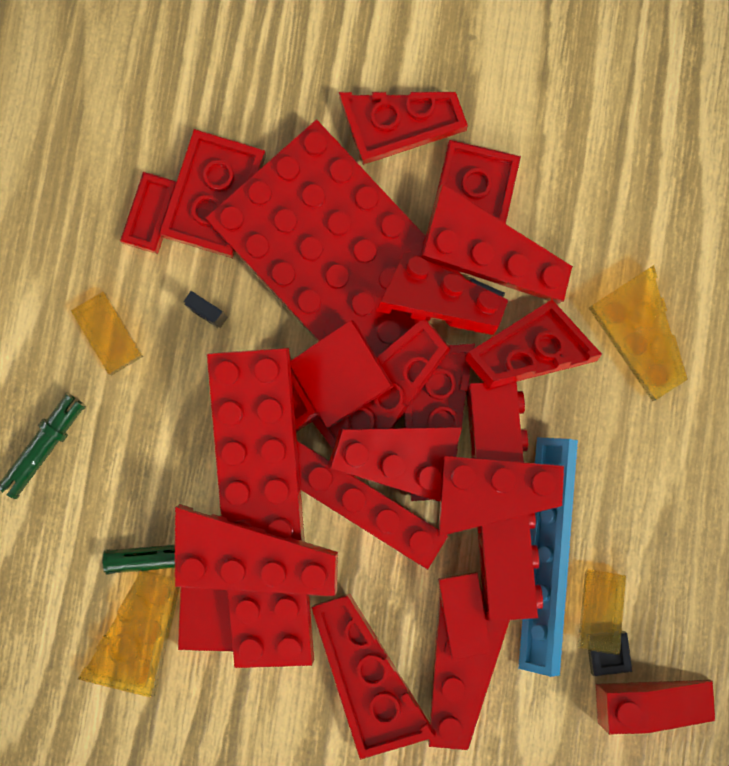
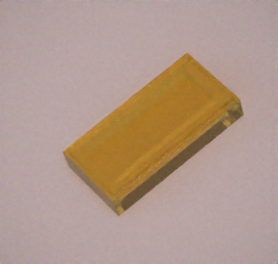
M105 292L99 293L71 310L109 375H114L144 357Z
M590 569L585 571L578 649L613 655L620 654L626 575Z

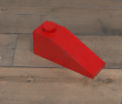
M712 680L596 684L597 721L609 735L653 733L715 721Z

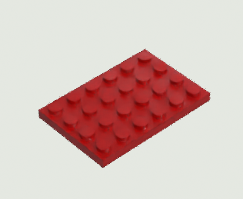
M317 119L205 217L210 226L232 247L235 253L318 342L352 320L355 321L375 356L378 357L420 321L410 318V313L392 309L390 314L376 310L405 250L420 257L425 235ZM438 265V266H440V267H442V268H444V269H446V270H448V271H450V272H452V273H454V274H456V275H458V276L464 278L459 271H456V270H453V269H450V268H447V267ZM427 316L426 319L430 321L432 317Z

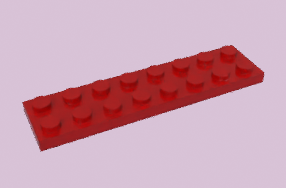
M289 348L207 354L221 516L228 518L230 522L247 527L252 525L265 529L267 533L283 538L291 537L305 542ZM228 590L234 668L313 665L315 659L309 595Z

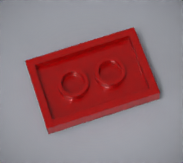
M194 129L159 234L163 238L233 259L235 251L210 226L205 217L263 167L266 158L265 150Z

